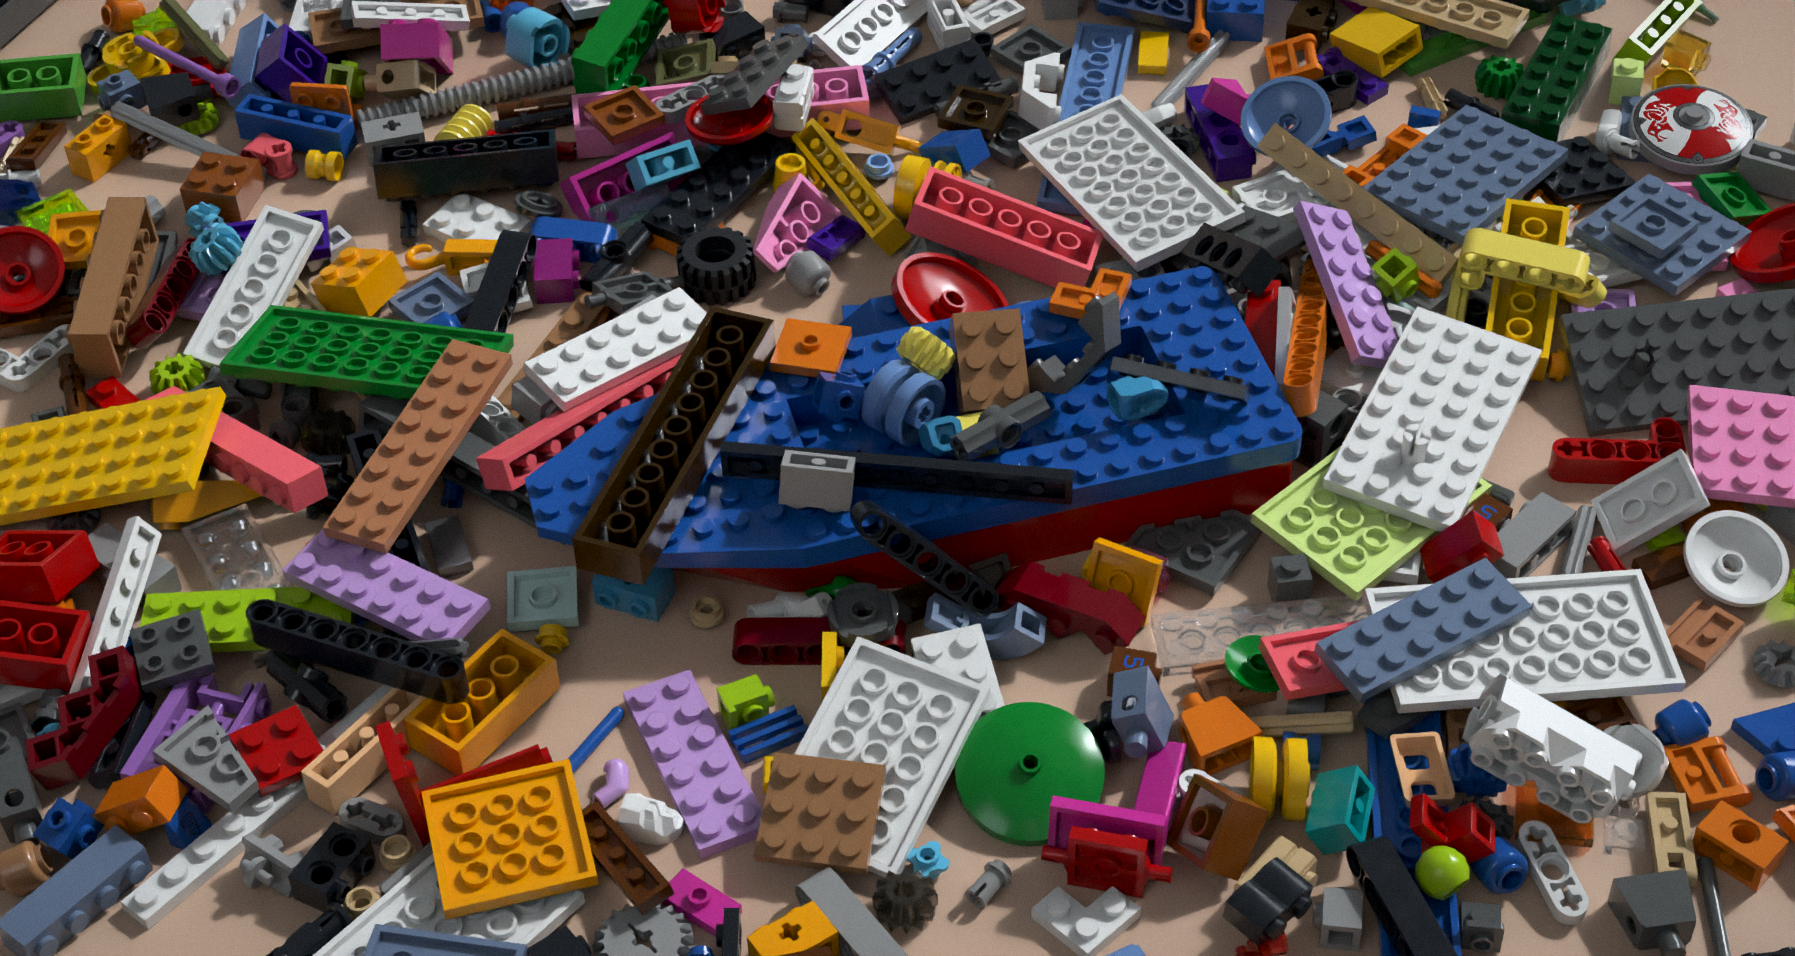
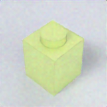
M1614 58L1608 88V104L1621 105L1622 96H1640L1644 77V61L1632 58Z

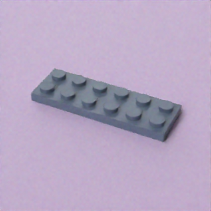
M1484 558L1316 642L1314 652L1357 701L1361 703L1529 616L1533 606L1487 558Z

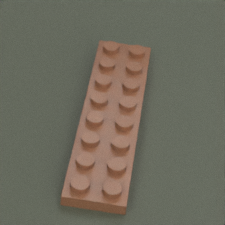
M452 339L323 525L325 536L387 554L513 365L512 355Z

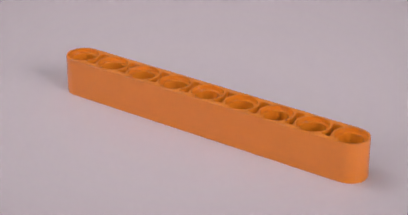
M1312 258L1306 260L1303 264L1283 378L1285 398L1296 417L1308 416L1317 410L1332 312Z

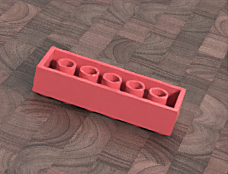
M930 166L919 190L905 231L919 237L929 239L1054 288L1057 287L1059 281L1085 287L1103 239V234L1099 230Z

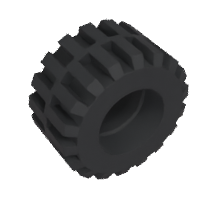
M719 226L711 229L703 228L699 232L690 233L688 235L689 238H684L680 242L681 246H678L676 250L678 276L681 275L685 281V287L682 290L691 298H694L695 302L700 304L705 302L707 305L712 306L714 304L726 305L730 301L733 303L739 301V297L747 296L749 290L754 288L756 281L755 255L752 253L754 246L751 244L750 238L743 236L741 231H732V228H719Z

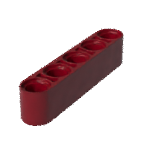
M187 238L166 258L125 331L126 337L136 348L147 349L169 328L200 270L195 267L188 254L192 249L190 247L191 243L196 241V239Z
M827 617L742 618L734 624L732 657L742 665H822V632L832 631L829 628ZM899 619L893 638L888 641H880L877 644L906 655L905 623ZM837 637L838 646H843L842 644H840L839 638ZM844 646L845 655H848L851 647Z

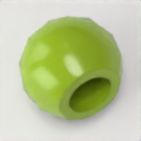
M1433 846L1422 853L1415 866V879L1419 888L1429 897L1445 900L1469 882L1470 867L1465 856L1448 846Z

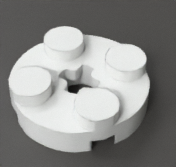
M1618 724L1605 729L1603 732L1642 754L1641 762L1632 778L1636 782V786L1627 800H1637L1641 796L1646 795L1647 791L1655 789L1662 780L1669 764L1661 741L1649 729L1639 724L1624 726Z

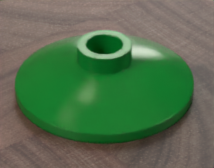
M1245 636L1229 645L1224 663L1232 679L1241 686L1253 691L1266 693L1280 691L1258 648L1260 638L1265 636Z

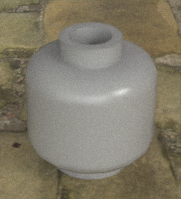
M798 251L786 262L785 278L801 295L805 297L814 293L821 295L828 289L831 268L814 251Z

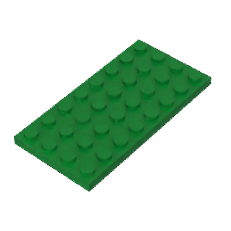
M270 305L219 364L221 375L233 376L240 380L250 378L264 380L267 383L282 382L295 384L298 387L314 386L327 388L330 391L346 390L358 392L361 395L377 394L389 396L393 399H411L452 339L509 353L514 346L513 334Z

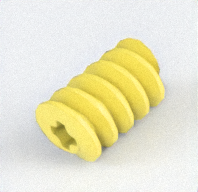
M466 104L448 121L446 126L436 135L434 141L486 136L488 130H491L493 127L492 118L482 107Z

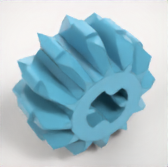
M215 222L210 228L205 227L203 232L197 235L196 241L190 245L192 249L189 251L188 256L192 259L191 261L195 264V267L201 272L206 273L208 276H217L223 270L227 271L229 266L235 263V259L242 253L240 249L244 243L231 226L226 225L224 222L220 224Z

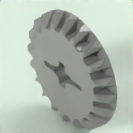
M626 902L624 909L620 911L612 910L611 916L608 919L601 920L599 930L594 932L593 955L686 956L690 948L694 947V936L691 924L686 921L684 914L677 913L672 905L664 907L659 904L642 916L635 906H630ZM636 937H641L643 940L649 939L651 949L643 944L637 945Z

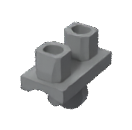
M251 832L243 836L242 843L245 846V852L239 867L244 871L242 876L244 885L250 889H256L265 884L288 899L294 896L288 875L305 855L298 851L287 856L283 853L284 845L281 839L273 834L263 839H260Z

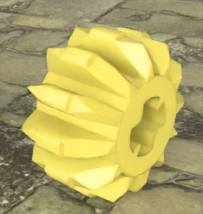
M912 326L902 336L900 344L896 348L900 357L907 363L937 380H941L944 374L949 372L953 366L952 363L956 359L955 353L945 342L922 327Z

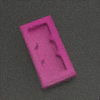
M684 868L669 882L675 894L662 902L666 906L672 905L677 913H683L685 918L715 937L716 924H723L724 908H740V915L742 914L741 904Z

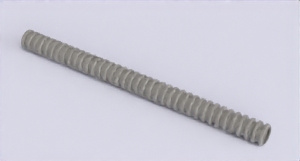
M671 32L668 33L667 37L664 34L660 35L659 39H655L639 65L644 66L645 62L652 64L654 60L657 61L658 50L688 44L685 34L674 35ZM571 57L566 58L565 62L562 59L558 60L557 64L549 62L548 66L541 64L540 68L533 66L532 70L524 68L523 72L519 70L514 71V74L508 72L504 77L500 74L495 79L493 76L489 77L487 81L484 78L480 79L479 83L471 81V85L463 83L462 87L455 85L454 89L446 87L445 91L438 89L434 94L430 91L427 92L426 96L422 93L418 95V98L410 96V100L402 98L401 102L393 100L392 104L385 102L381 107L377 104L374 105L373 109L366 107L365 111L357 109L356 118L361 132V122L418 111L420 118L429 119V115L437 117L438 113H442V115L447 114V111L453 113L456 112V109H460L466 104L481 106L482 102L490 104L491 100L498 102L499 98L506 100L510 95L514 98L517 97L518 93L522 96L527 91L534 93L535 89L542 91L543 87L550 89L551 85L559 87L560 83L567 85L569 81L573 83L574 68L571 64Z

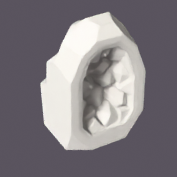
M640 793L625 794L620 807L618 825L632 841L658 846L671 843L679 837L684 827V819L678 811L667 807L663 801L647 798Z

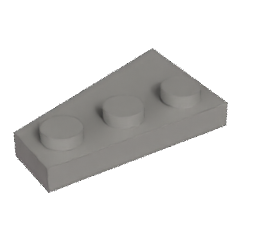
M208 705L153 750L156 761L165 765L170 771L231 813L259 790L255 776L240 753L233 747L227 733L222 726L220 727Z

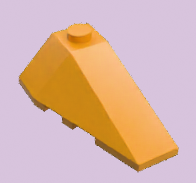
M236 480L197 481L194 491L150 498L151 522L160 523V530L181 529L180 523L190 522L263 495H259L253 489L238 483Z

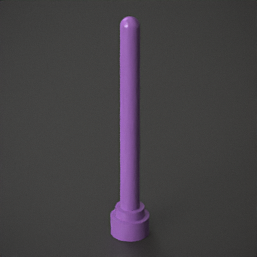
M141 35L135 36L134 44L212 84L219 95L232 99L239 93L241 82L237 77L229 73L218 75Z

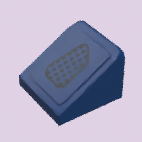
M186 795L171 821L163 824L170 845L182 850L212 826L210 820Z

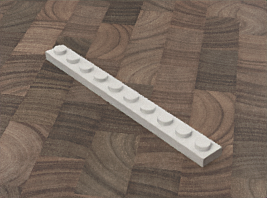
M382 685L317 740L323 750L332 744L393 687ZM303 779L263 797L257 791L233 813L228 812L120 901L123 910L148 930L245 850V846L242 843L243 836L251 832L260 837L305 800L308 795Z

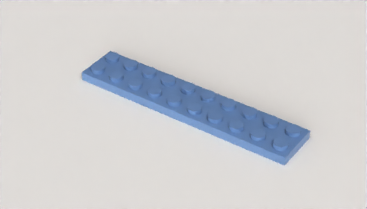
M1078 22L1059 106H1061L1060 121L1123 93L1135 27ZM1043 175L1037 198V207L1052 213L1083 216Z

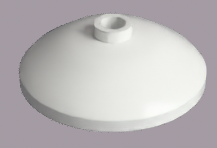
M1733 510L1712 512L1700 518L1686 536L1683 554L1687 570L1699 588L1717 601L1735 607L1762 605L1773 599L1787 581L1789 558L1783 542L1772 528L1750 514ZM1724 566L1728 567L1731 570V572L1726 570Z

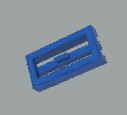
M793 704L728 731V735L741 760L746 764L802 741L809 727L807 724L804 725L802 716L797 714V709ZM795 727V729H793V730H790V731H788V732H785V733H783V734H780V735L776 736V735L779 734V733H782V732H784V731H787V730L792 729V728ZM763 740V742L758 743V744H756V745H753V746H751V747L745 749V747L750 746V745H752V744H755V743L760 742V741Z

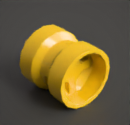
M310 149L305 159L307 178L318 180L321 177H326L329 181H339L341 179L344 167L341 152L330 151L328 154H324L320 150Z

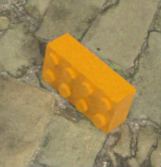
M502 628L464 663L470 692L463 701L447 704L426 698L404 718L410 747L457 776L477 768L560 688L556 659Z

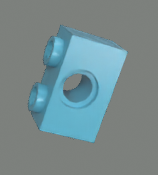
M690 139L637 156L625 164L636 192L689 175L701 168Z

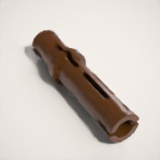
M575 94L537 99L522 97V101L496 103L498 119L504 120L518 117L519 113L523 112L528 115L572 106L571 95ZM568 102V104L544 107L545 105ZM536 106H538V108H535V109H526V110L514 111V109H521V108H529V107H536Z
M62 354L58 358L61 374L58 382L60 389L64 391L68 415L87 411L83 389L86 383L85 377L80 372L79 365L75 363L74 354Z

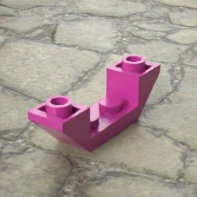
M1212 77L1200 102L1203 106L1241 125L1242 109L1251 94H1246L1235 79Z

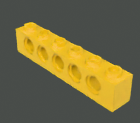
M813 117L805 124L803 131H797L791 136L792 140L868 235L889 256L912 237L910 232L905 231L906 227L831 135Z

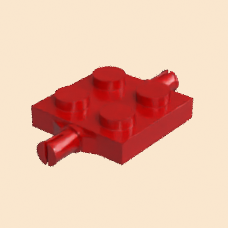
M1071 826L1066 848L1043 844L1041 860L1063 863L1067 871V885L1105 892L1113 886L1124 895L1143 898L1145 884L1148 879L1171 884L1173 867L1151 864L1147 856L1148 839L1138 838L1129 834L1121 835L1099 831L1095 828Z

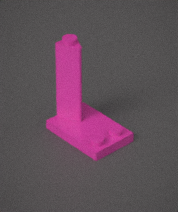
M1171 741L1167 742L1162 750L1148 753L1133 810L1053 795L1049 812L1048 845L1066 848L1071 826L1095 828L1099 831L1121 835L1129 834L1138 838L1148 839L1147 856L1151 864L1162 866L1163 853L1179 791L1178 780L1184 771L1186 744Z

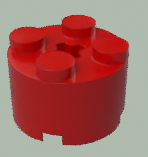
M663 0L665 8H668L671 29L675 34L715 33L723 25L724 17H720L721 8H726L725 0Z

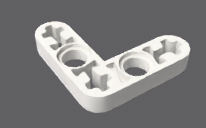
M68 324L53 329L19 357L0 348V362H5L4 365L0 366V385L16 392L29 390L59 366L58 358L62 354H74L73 346L71 343H68L66 338ZM51 355L45 360H37L41 356Z

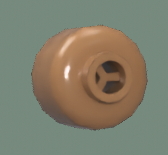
M23 841L0 852V890H7L13 896L21 897L41 886L50 878V872L54 870L53 860L48 850L42 844L36 845L32 841Z

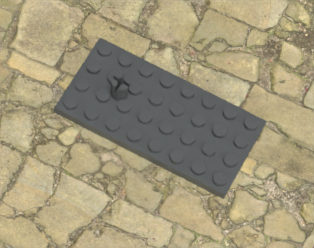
M1795 288L1561 314L1558 319L1589 436L1649 430L1654 420L1663 417L1671 418L1681 426L1688 425L1687 391L1689 385L1795 396Z

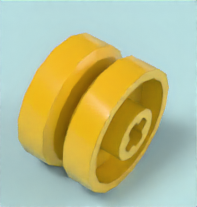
M1253 736L1250 753L1249 798L1269 811L1266 820H1270L1273 816L1275 799L1279 797L1280 814L1284 821L1304 822L1310 787V764L1308 763L1306 738H1286L1282 744L1281 760L1277 761L1276 743L1273 738Z

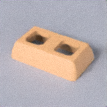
M1437 732L1391 735L1390 745L1406 806L1411 809V798L1414 797L1411 786L1427 784L1434 786L1436 795H1427L1440 807L1449 805L1456 794L1440 735ZM1423 755L1427 758L1429 768L1409 770L1406 768L1404 757Z

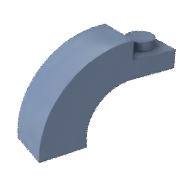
M936 592L927 601L923 626L939 633L980 623L991 660H1006L1024 656L1044 644L1047 617L1019 602L1010 609L1000 613L977 615Z

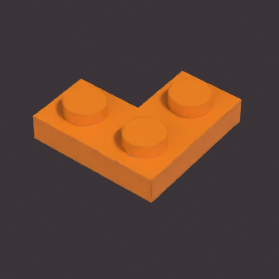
M1100 267L1091 288L1059 281L1049 301V312L1081 319L1087 313L1084 307L1090 300L1097 295L1103 298L1112 292L1119 296L1120 311L1132 284V274Z

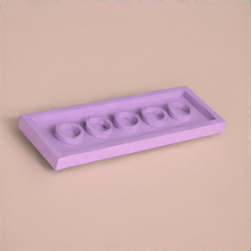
M1300 200L1293 207L1350 360L1355 364L1384 368L1398 343V339L1392 326V320L1388 316L1382 301V295L1376 286L1371 267L1368 265L1363 253L1361 242L1352 225V219L1345 210Z
M323 529L282 570L285 580L412 641L461 637L463 639L491 609L489 600L481 595L390 553L385 554L326 537Z
M690 669L623 692L624 703L676 810L684 819V827L699 858L702 859L757 839L762 809Z

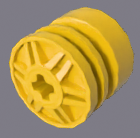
M908 154L901 163L893 197V210L897 217L909 219L919 190L930 166H932L930 159ZM941 160L935 163L934 168L962 178V170L959 164L950 162L946 165V162Z

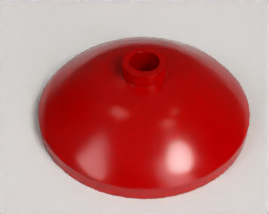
M706 95L688 108L685 114V125L690 135L701 142L717 146L737 145L758 137L771 125L775 115L773 103L766 95H763L752 108L705 116L700 105L709 97V95Z
M27 226L0 228V313L20 315L43 308L56 297L65 279V262L60 248L52 238L35 228ZM18 275L25 276L21 282L14 281Z

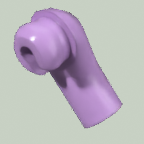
M613 759L605 763L603 772H606V785L591 796L593 802L597 801L604 809L624 795L629 789V768L621 759Z

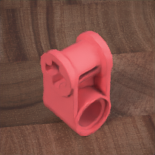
M260 133L240 151V156L259 159L260 165L267 169L266 174L276 179L286 180L292 178L298 172V165L291 156L293 150L291 143L275 138L267 133Z

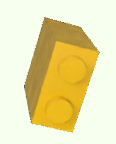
M1368 7L1330 33L1332 47H1338L1344 57L1381 78L1423 50L1420 25L1375 7Z

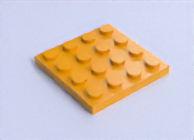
M570 759L421 791L446 920L599 885Z

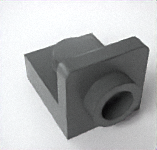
M1461 901V949L1482 953L1489 951L1500 952L1504 935V924L1501 923V905Z

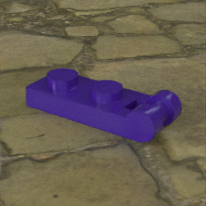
M1333 46L1327 49L1324 55H1317L1318 63L1323 68V77L1340 70H1349L1357 75V99L1368 106L1388 94L1389 85L1344 57L1338 47Z

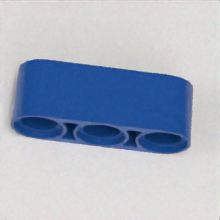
M545 216L536 218L529 233L536 235L537 240L572 238L574 250H580L581 262L596 263L602 257L601 247L606 242L618 240L616 229L606 223Z

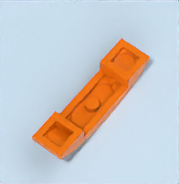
M1403 123L1386 136L1385 146L1358 168L1349 165L1341 172L1361 187H1364L1428 135Z

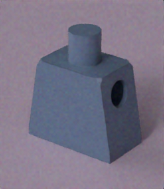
M1149 666L1114 673L1111 719L1125 745V753L1132 758H1142L1146 753L1162 750L1166 746L1174 714Z

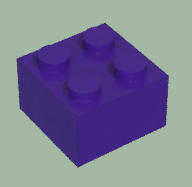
M284 23L261 41L255 77L258 78L261 84L277 93L283 101L292 103L289 90L290 84L292 82L324 84L328 58Z

